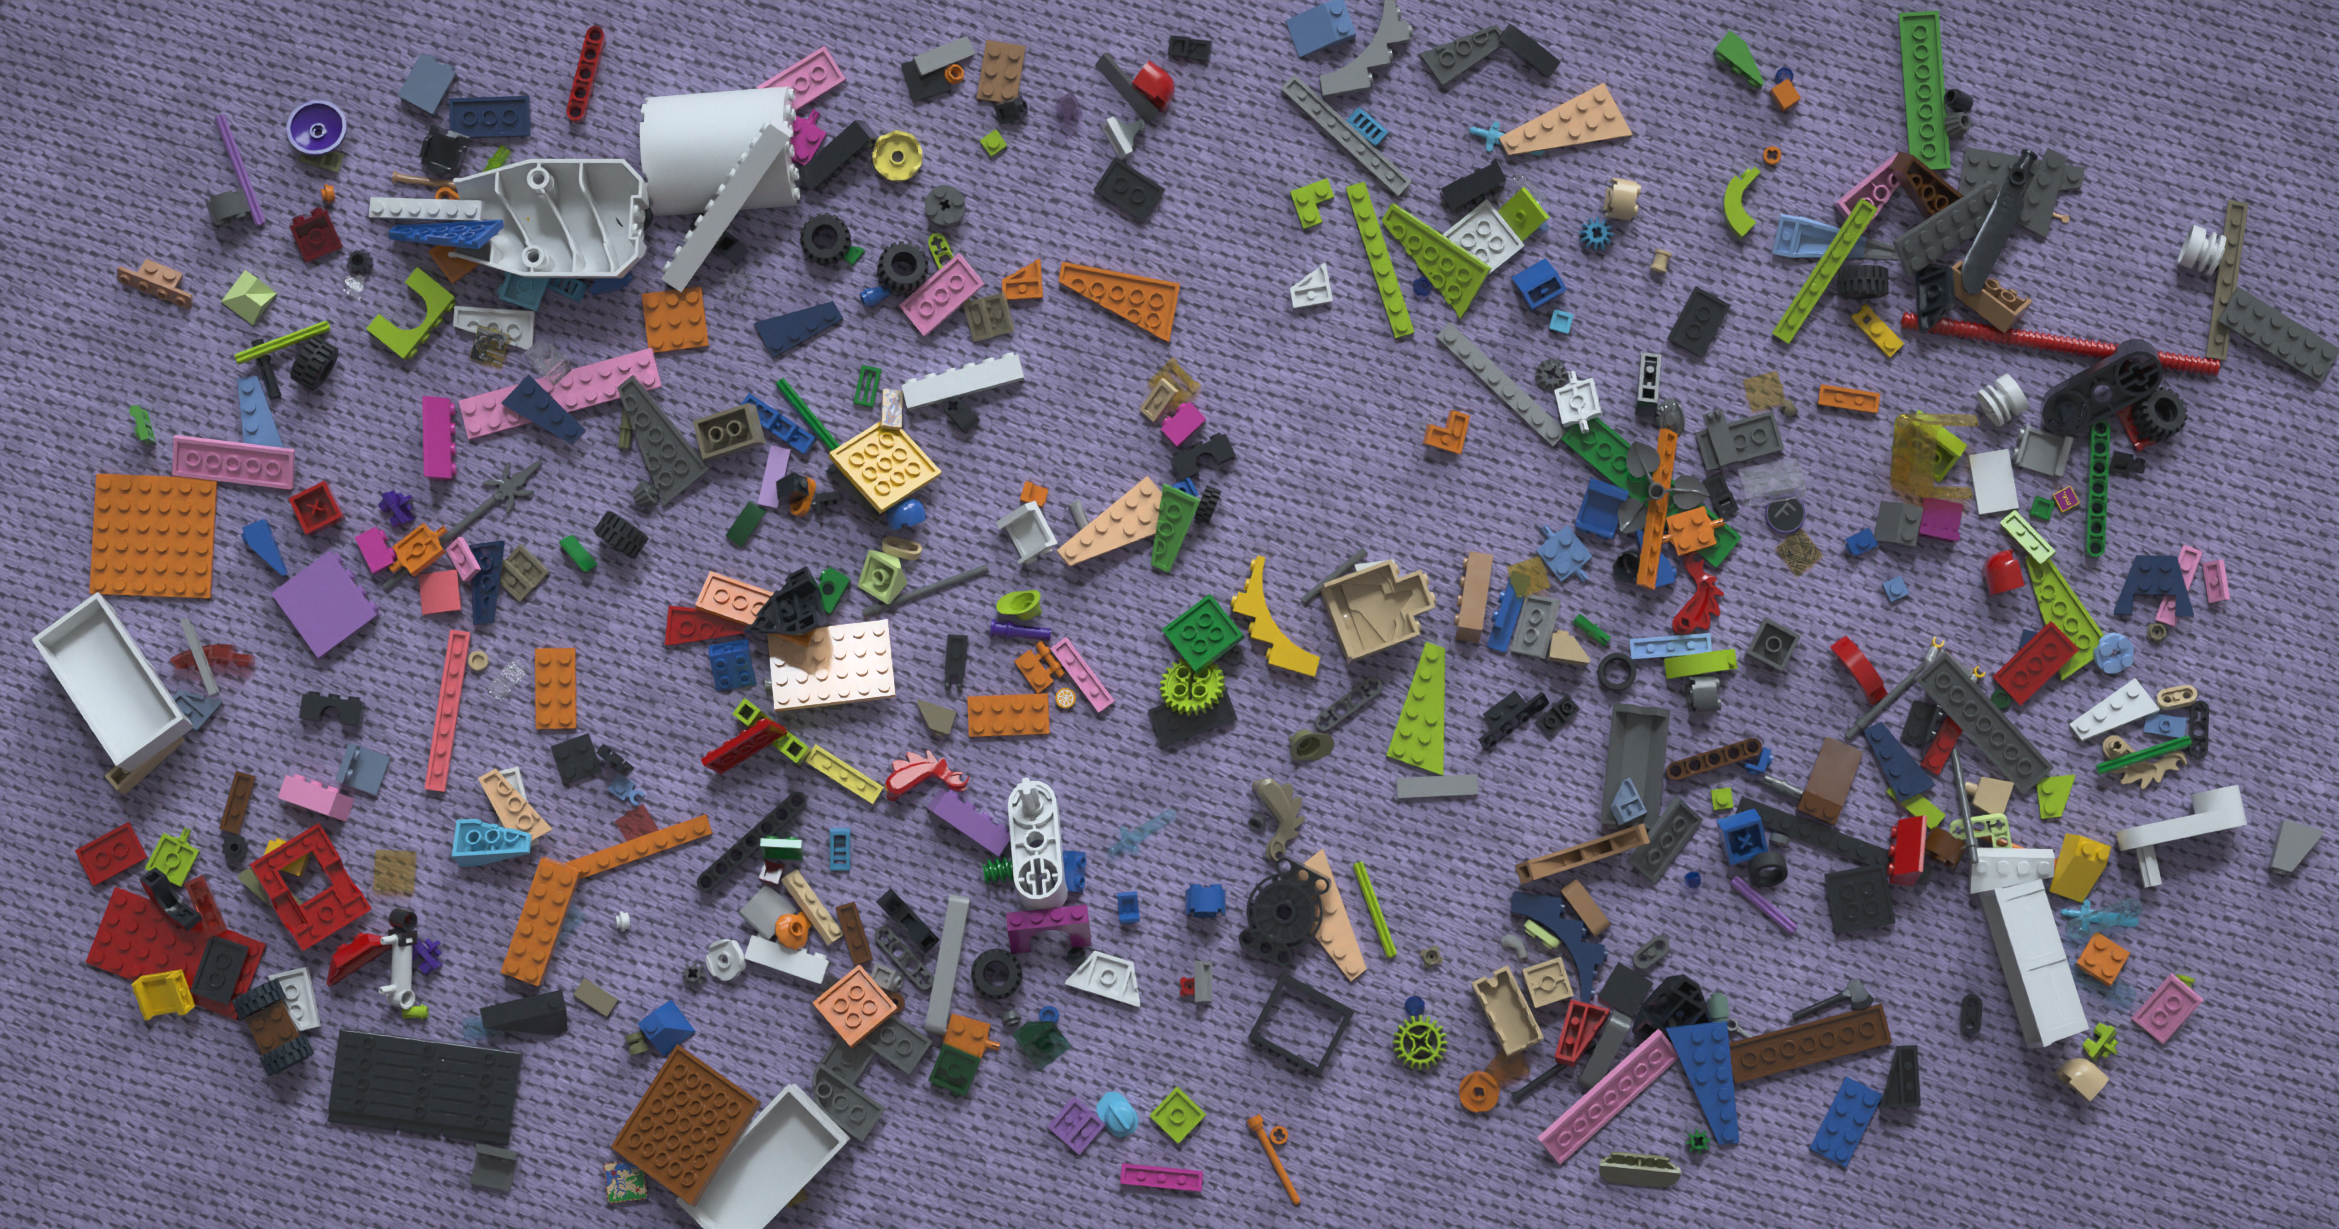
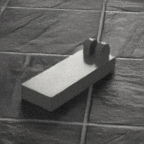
M1718 409L1702 415L1719 466L1722 467L1739 461L1740 459L1723 410Z

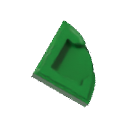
M850 246L849 253H846L844 260L852 266L865 252L864 249L857 246Z

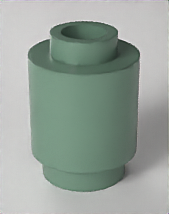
M1723 993L1710 994L1711 998L1707 999L1712 1022L1729 1021L1728 1016L1730 1013L1727 996H1723Z

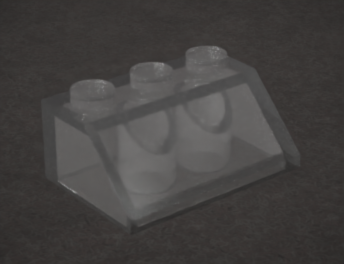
M1796 458L1737 468L1745 507L1805 496L1804 477Z

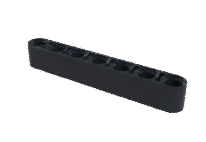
M801 792L790 794L698 877L697 886L699 889L706 892L714 890L760 849L761 838L766 839L768 836H774L807 806L806 796ZM796 796L803 798V804L799 807H795L792 803L793 798ZM781 809H785L788 812V817L785 820H779L777 817ZM765 823H771L773 826V830L769 834H765L762 831ZM751 836H755L758 840L755 847L747 845V840ZM735 850L742 852V858L739 861H734L732 858V853ZM724 863L727 866V871L725 874L720 875L717 872V866ZM705 877H710L712 880V885L709 888L702 886L701 882Z

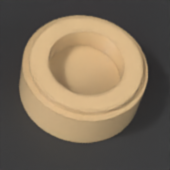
M474 651L469 655L468 664L473 670L482 671L487 668L489 658L482 651Z

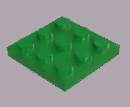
M1211 594L1207 595L1162 629L1166 637L1196 674L1245 639L1242 632Z

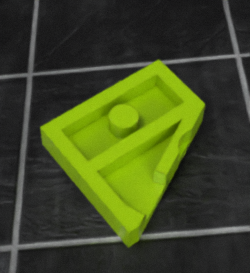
M2075 774L2045 777L2036 783L2040 819L2062 816L2075 780Z

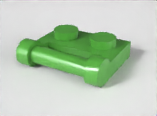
M138 405L131 406L129 413L135 417L137 427H134L137 439H140L147 445L155 444L156 440L148 412L141 409Z

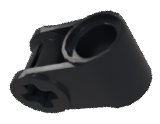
M950 397L945 401L944 412L965 435L980 422V419L958 398ZM949 403H951V404H955V403H956V404H957V407H956L957 411H955V410L949 411Z

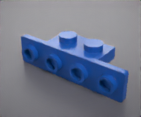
M1516 571L1511 572L1505 592L1501 591L1498 603H1501L1499 610L1494 611L1491 619L1494 625L1487 647L1506 652L1531 579L1530 576Z

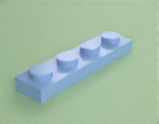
M1711 633L1629 639L1631 659L1684 656L1712 651Z

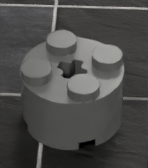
M940 185L930 191L925 200L927 216L931 223L939 228L947 229L960 224L965 216L966 205L964 197L959 190L952 186ZM948 203L950 209L946 208L945 211H942L941 205Z
M243 188L237 189L238 191L234 193L231 190L205 200L212 223H215L216 226L230 224V219L232 218L242 220L250 217L249 212L251 210Z
M1713 674L1690 675L1686 677V680H1689V684H1685L1686 706L1691 707L1692 710L1688 712L1690 716L1716 714L1717 710H1721V699L1717 695V690L1720 689L1719 678H1714Z

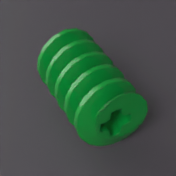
M1012 856L1010 862H1008L1006 857H1003L1002 863H1000L998 858H995L994 864L991 863L990 859H987L986 866L982 862L986 885L990 884L991 879L994 884H997L999 878L1005 883L1007 876L1011 882L1014 881Z

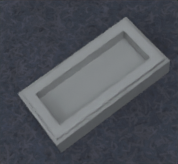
M1194 961L1195 1002H1212V961Z

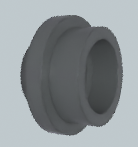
M1017 1010L1004 1013L1002 1015V1024L1008 1027L1018 1025L1022 1019L1021 1014H1018Z

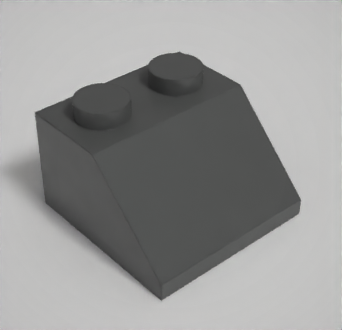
M1881 501L1874 532L1877 542L1913 549L1916 546L1923 507Z

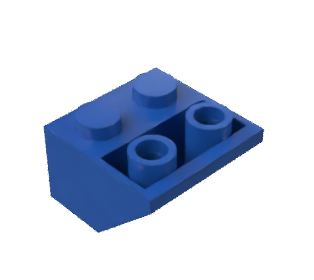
M1546 258L1511 277L1530 313L1565 294L1567 291L1559 274Z

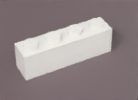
M760 933L757 934V937L751 936L744 957L745 959L819 984H823L830 961L826 960V955L815 952L813 956L807 954L808 949L805 948L789 949L780 944L778 939L774 943L768 941Z

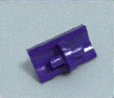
M394 490L381 495L383 499L378 504L379 508L384 513L390 509L395 513L389 519L393 527H399L415 519L410 512L413 509L409 503L413 499L411 495L405 497L402 492L397 494Z
M428 938L424 942L429 947L427 949L417 939V944L413 945L412 961H415L420 955L426 959L419 966L424 974H429L434 969H439L443 964L432 952L437 957L442 954L437 948L441 942L437 940L432 943Z

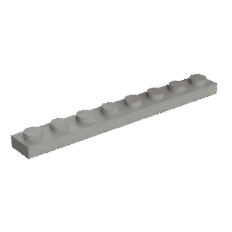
M1295 74L1281 87L1282 92L1397 197L1412 183L1406 175Z
M1449 322L1436 336L1445 347L1552 447L1567 433L1452 323Z

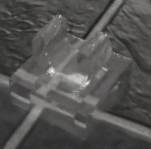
M360 273L355 279L348 276L344 280L343 290L360 301L364 295L365 286L363 285L366 277Z

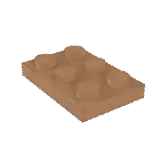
M986 40L977 100L1000 103L1012 100L1018 95L1026 46Z

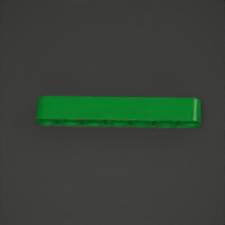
M2104 419L2089 427L2084 553L2091 559H2095L2104 553L2106 541L2110 424ZM2096 424L2103 426V434H2098L2095 431ZM2095 444H2099L2103 447L2102 454H2098L2095 452ZM2094 464H2099L2102 467L2101 474L2094 472ZM2093 484H2098L2101 487L2100 494H2096L2093 491ZM2093 504L2099 505L2101 509L2099 514H2095L2092 511L2091 507ZM2092 524L2099 526L2100 531L2098 534H2094L2091 531ZM2091 544L2098 546V554H2093L2090 551Z

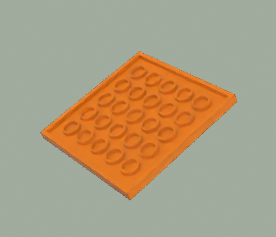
M96 474L89 594L99 592L101 595L211 599L218 481L174 476Z

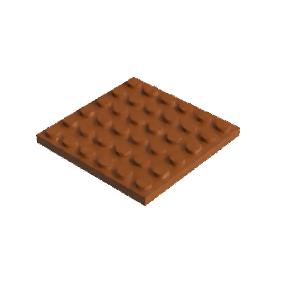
M677 1044L616 1137L611 1148L688 1204L695 1207L762 1102Z

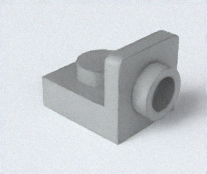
M876 963L870 977L878 986L898 992L899 988L903 985L905 974Z

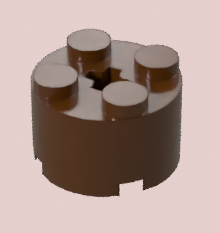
M1933 827L1925 840L1924 855L1929 856L1931 861L1937 864L1942 862L1945 867L1955 871L1967 850L1965 842L1960 838L1956 839L1951 836V833L1941 828Z

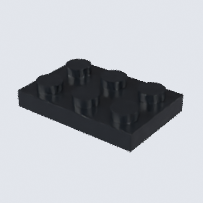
M1115 157L1093 191L1144 224L1166 189Z
M1695 286L1667 340L1703 358L1731 305Z
M210 934L190 992L230 1005L250 947Z

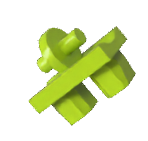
M2098 1023L2093 1031L2100 1037L2098 1042L2095 1043L2088 1038L2082 1045L2089 1057L2095 1062L2101 1054L2106 1059L2110 1053L2116 1056L2118 1051L2115 1047L2119 1042L2113 1038L2117 1032L2111 1025L2107 1027L2104 1024Z

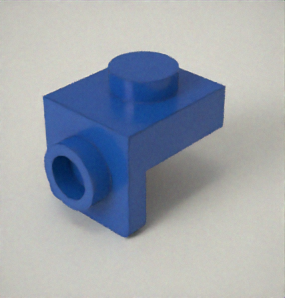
M1763 747L1757 765L1745 763L1743 768L1748 769L1747 773L1759 776V773H1765L1766 766L1770 767L1773 755L1770 754L1772 749Z
M1137 891L1117 893L1119 923L1131 925L1139 922Z

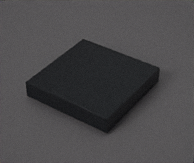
M913 60L901 64L913 103L951 91L949 82L944 76V68L920 77Z
M1618 962L1597 997L1633 1018L1653 982Z

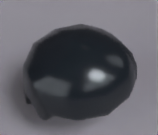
M1631 550L1619 554L1613 564L1614 575L1625 583L1637 580L1640 555Z

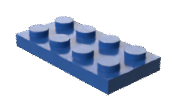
M1845 1076L1809 1149L1846 1167L1883 1095Z

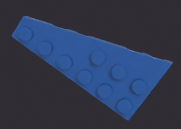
M502 219L398 224L388 231V236L391 240L479 249L488 243L493 236L498 235V232L504 228V222Z
M1727 1022L1667 1027L1666 1030L1719 1145L1740 1143Z

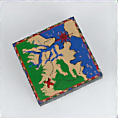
M629 1160L603 1163L608 1204L649 1199L646 1173Z

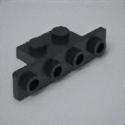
M1514 690L1486 711L1483 715L1493 728L1478 739L1482 748L1486 751L1494 747L1498 741L1510 735L1514 729L1526 723L1534 714L1542 711L1549 704L1546 695L1540 692L1526 703Z

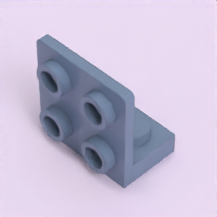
M349 743L335 781L377 795L390 757Z

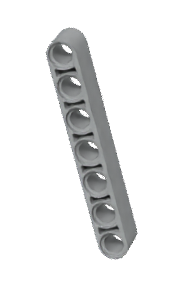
M954 894L949 896L925 1032L942 1035L946 1033L970 897Z

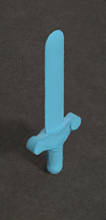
M1497 121L1492 124L1489 131L1477 129L1476 127L1469 129L1472 135L1486 139V150L1488 152L1493 150L1494 143L1501 145L1498 138L1504 135V133L1498 132L1500 123ZM1544 150L1533 151L1529 154L1541 156Z
M2087 899L2083 901L2080 910H2061V915L2064 917L2079 918V928L2082 931L2087 930L2088 922L2125 927H2136L2139 923V919L2136 916L2090 910L2091 902Z

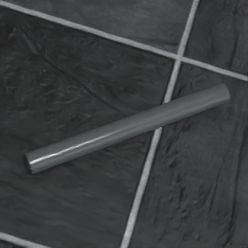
M1364 548L1359 550L1301 598L1306 605L1320 593V588L1324 583L1339 578L1368 554Z

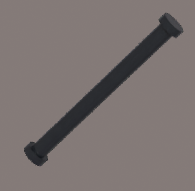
M1594 1041L1590 1044L1584 1055L1595 1048L1596 1044ZM1556 1064L1517 1092L1513 1091L1511 1095L1519 1103L1521 1098L1568 1067V1065Z

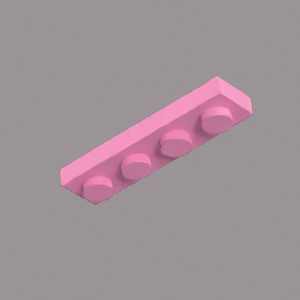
M2183 545L2178 561L2188 592L2203 551ZM2176 596L2163 597L2155 621L2172 627L2176 626L2179 618L2175 617Z
M1067 637L1050 648L1098 713L1115 702Z

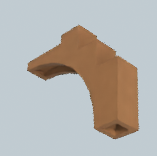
M1643 823L1516 864L1515 868L1520 883L1524 884L1648 844L1650 841Z

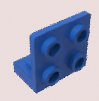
M748 638L709 646V659L718 692L756 684Z

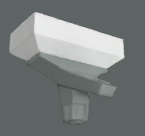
M1111 117L1101 125L1102 130L1120 160L1127 158L1133 151L1135 134L1145 130V123L1142 119L1131 124H1124Z

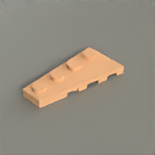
M496 768L478 778L505 828L531 833V842L553 830Z

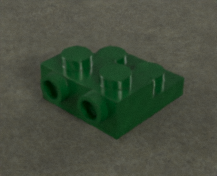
M944 1042L928 1081L932 1082L931 1085L936 1088L943 1089L945 1087L951 1090L950 1093L955 1096H966L982 1058Z

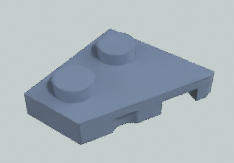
M179 690L172 697L182 713L190 720L194 726L192 729L196 732L223 704L219 699L215 700Z
M1631 778L1623 780L1610 807L1619 825L1647 813Z

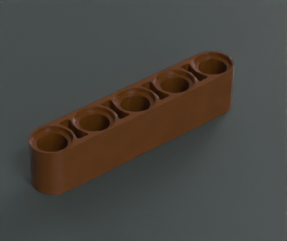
M1749 738L1670 763L1665 769V775L1669 780L1677 781L1758 755L1762 750V744L1756 738ZM1749 742L1756 744L1757 751L1755 753H1750L1747 750ZM1729 748L1737 750L1738 756L1736 759H1731L1728 756ZM1710 754H1715L1718 757L1717 765L1709 763L1708 757ZM1691 760H1696L1699 763L1697 771L1689 768ZM1671 766L1679 768L1680 774L1678 777L1670 774Z

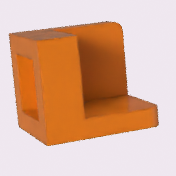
M1789 79L1776 85L1769 92L1782 112L1798 103L1801 99Z
M1025 480L1020 502L1027 504L1036 501L1038 507L1044 508L1048 489Z

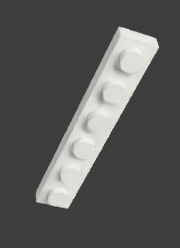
M371 197L369 217L378 219L481 221L484 219L485 202L478 200Z

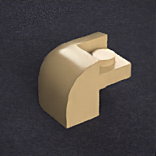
M2082 1058L2067 1060L2053 1073L2067 1087H2072L2086 1101H2091L2109 1080V1077L2094 1063Z

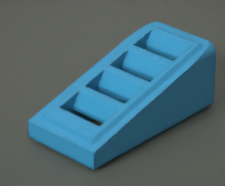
M1360 107L1346 120L1375 148L1389 133ZM1360 114L1363 116L1356 124L1353 123ZM1365 120L1368 121V123L1362 129L1359 128V126ZM1371 125L1374 126V128L1368 134L1365 133V131ZM1377 130L1380 132L1374 139L1371 138Z
M550 278L547 284V288L577 303L581 302L588 288L587 284L575 278H565L560 289L558 286L562 278H557L553 286L550 285L553 278ZM570 281H571L572 284H571V286H570L568 292H565V290H566L568 284H569Z
M830 828V871H850V828ZM834 835H846V839H834ZM846 843V847H834V844ZM834 852H846V855H834ZM834 860H846V864H834Z

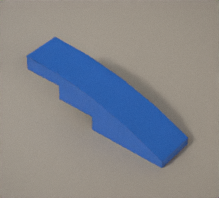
M750 393L741 403V405L746 403L756 405L761 426L806 456L818 440Z

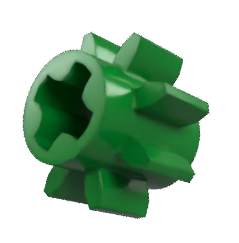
M1695 1129V1134L1687 1133L1690 1139L1685 1141V1144L1691 1145L1690 1152L1697 1149V1153L1701 1154L1702 1148L1708 1150L1706 1142L1711 1141V1139L1704 1137L1706 1131L1699 1134L1698 1129ZM1701 1136L1702 1139L1700 1141L1702 1145L1694 1146L1695 1141L1693 1138Z

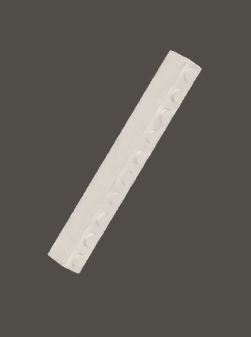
M772 118L769 123L767 121L764 122L759 130L761 132L759 138L754 137L748 146L751 148L747 154L743 153L737 161L740 164L736 170L732 168L726 177L728 179L726 185L721 184L715 194L718 196L715 201L711 199L705 207L707 212L704 216L699 215L694 223L696 226L694 231H688L683 239L685 241L682 247L678 246L672 256L675 258L673 261H667L661 270L664 272L661 279L678 291H683L791 137L793 131L775 118Z

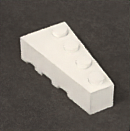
M1977 848L1979 863L1971 864L1970 861L1969 889L1970 894L2054 877L2055 857L2053 849Z

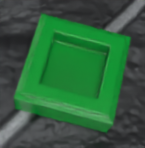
M2035 496L2029 515L2049 521L2055 502Z

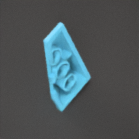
M478 819L457 820L452 857L460 867L481 866L530 854L532 835L531 833L512 828L499 827L497 824L484 823Z

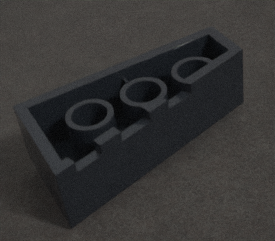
M855 120L799 170V177L811 191H822L828 186L829 180L838 177L846 166L854 163L862 153L876 143L879 137L865 121Z

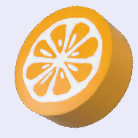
M1062 688L1057 692L1055 699L1061 708H1070L1074 705L1076 696L1071 689Z

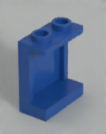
M1590 478L1575 521V526L1578 527L1577 530L1589 534V531L1597 533V537L1608 540V538L1613 539L1619 521L1618 509L1620 504L1627 500L1629 491Z

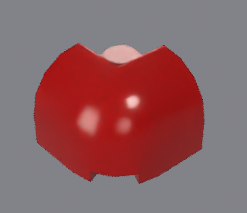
M1149 60L1132 81L1133 88L1148 97V100L1154 107L1165 113L1172 103L1175 94V84L1172 77L1166 71Z
M2013 549L2001 551L1990 556L1983 565L1982 578L1986 577L1990 596H1996L2025 586L2018 559H2013Z

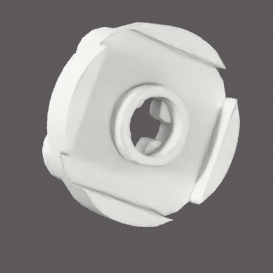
M723 939L710 945L709 948L711 949L709 954L706 955V965L713 976H717L723 981L736 978L745 969L744 954L737 941ZM724 955L728 958V963H723Z

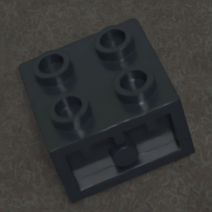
M1913 700L1900 738L1920 746H1925L1932 742L1936 734V730H1933L1934 726L1940 722L1943 714L1940 711L1941 706L1937 704L1933 707Z

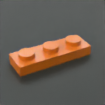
M1820 384L1817 405L1877 414L1881 393Z

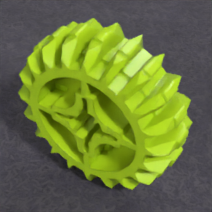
M1422 1015L1418 1016V1021L1416 1022L1414 1016H1411L1412 1023L1409 1024L1406 1019L1403 1020V1023L1406 1025L1405 1028L1398 1025L1397 1028L1402 1031L1401 1034L1394 1032V1036L1399 1037V1041L1393 1040L1392 1043L1399 1044V1047L1393 1050L1394 1052L1401 1051L1402 1054L1398 1055L1397 1058L1401 1059L1404 1056L1406 1059L1403 1061V1065L1410 1061L1411 1069L1414 1068L1415 1063L1418 1064V1070L1422 1069V1064L1424 1063L1426 1069H1429L1428 1062L1431 1061L1435 1066L1437 1065V1062L1434 1060L1435 1057L1439 1060L1443 1059L1438 1054L1439 1051L1446 1053V1049L1441 1048V1045H1447L1448 1042L1441 1041V1038L1447 1035L1446 1033L1439 1034L1438 1031L1442 1030L1443 1027L1439 1026L1436 1029L1434 1026L1437 1024V1020L1430 1024L1429 1016L1426 1017L1425 1022L1422 1021ZM1417 1025L1427 1027L1421 1035H1415L1409 1031L1410 1028ZM1432 1031L1437 1039L1435 1050L1427 1042ZM1427 1034L1424 1038L1426 1047L1420 1046L1413 1051L1416 1047L1414 1038L1420 1039ZM1405 1035L1413 1043V1046L1408 1054L1406 1053L1403 1046V1039ZM1419 1050H1425L1431 1054L1430 1057L1423 1060L1413 1058Z

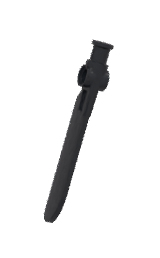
M2021 150V157L2013 165L1963 262L1961 280L1964 291L1968 294L1976 295L1981 291L2024 208L2021 190L2031 173L2030 168L2033 162L2038 159V156L2031 150ZM2012 176L2020 177L2021 182H2015Z

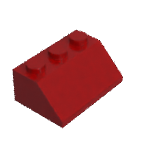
M1922 815L1899 819L1891 827L1889 836L1892 838V845L1890 844L1888 849V856L1891 857V861L1888 863L1886 874L1889 875V883L1913 887L1922 874L1927 816Z

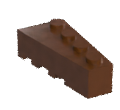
M1899 151L1889 167L1925 220L1964 197L1912 154Z

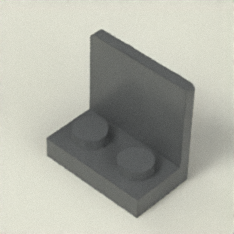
M476 1143L475 1152H477L470 1182L509 1192L519 1152Z

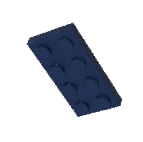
M530 96L449 98L451 131L469 136L470 139L531 136Z

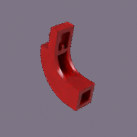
M1846 635L1830 646L1837 661L1851 674L1872 706L1888 695L1883 686L1884 682L1875 668Z

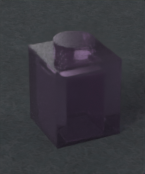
M1072 91L1055 101V105L1065 122L1083 113L1082 107Z

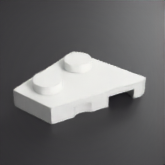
M1326 263L1290 288L1293 309L1333 302Z

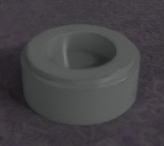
M1772 833L1770 834L1769 842L1781 847H1788L1790 839L1784 835Z

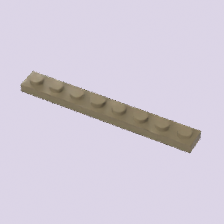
M2227 201L2222 234L2226 236L2224 254L2217 269L2205 357L2208 359L2212 358L2226 361L2231 330L2217 321L2237 288L2249 204L2245 202Z

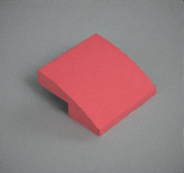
M457 570L418 575L422 615L462 610Z

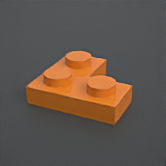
M1449 410L1445 428L1427 424L1423 444L1451 453L1461 454L1470 415Z

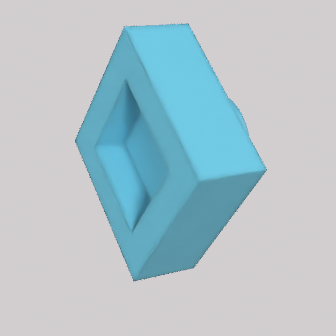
M1554 309L1549 330L1568 335L1574 314Z

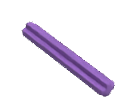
M1735 876L1731 880L1730 885L1787 933L1792 934L1797 929L1796 924L1740 877Z

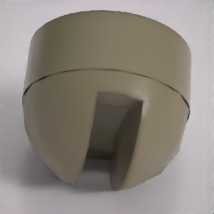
M1790 399L1782 404L1781 410L1785 416L1791 417L1799 412Z

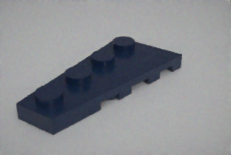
M834 301L755 322L754 325L771 355L775 358L843 320V317Z

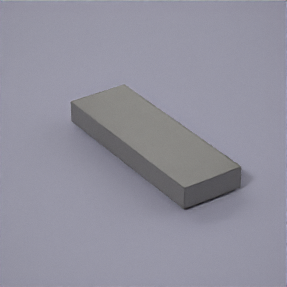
M968 36L917 55L913 57V61L921 77L975 55Z

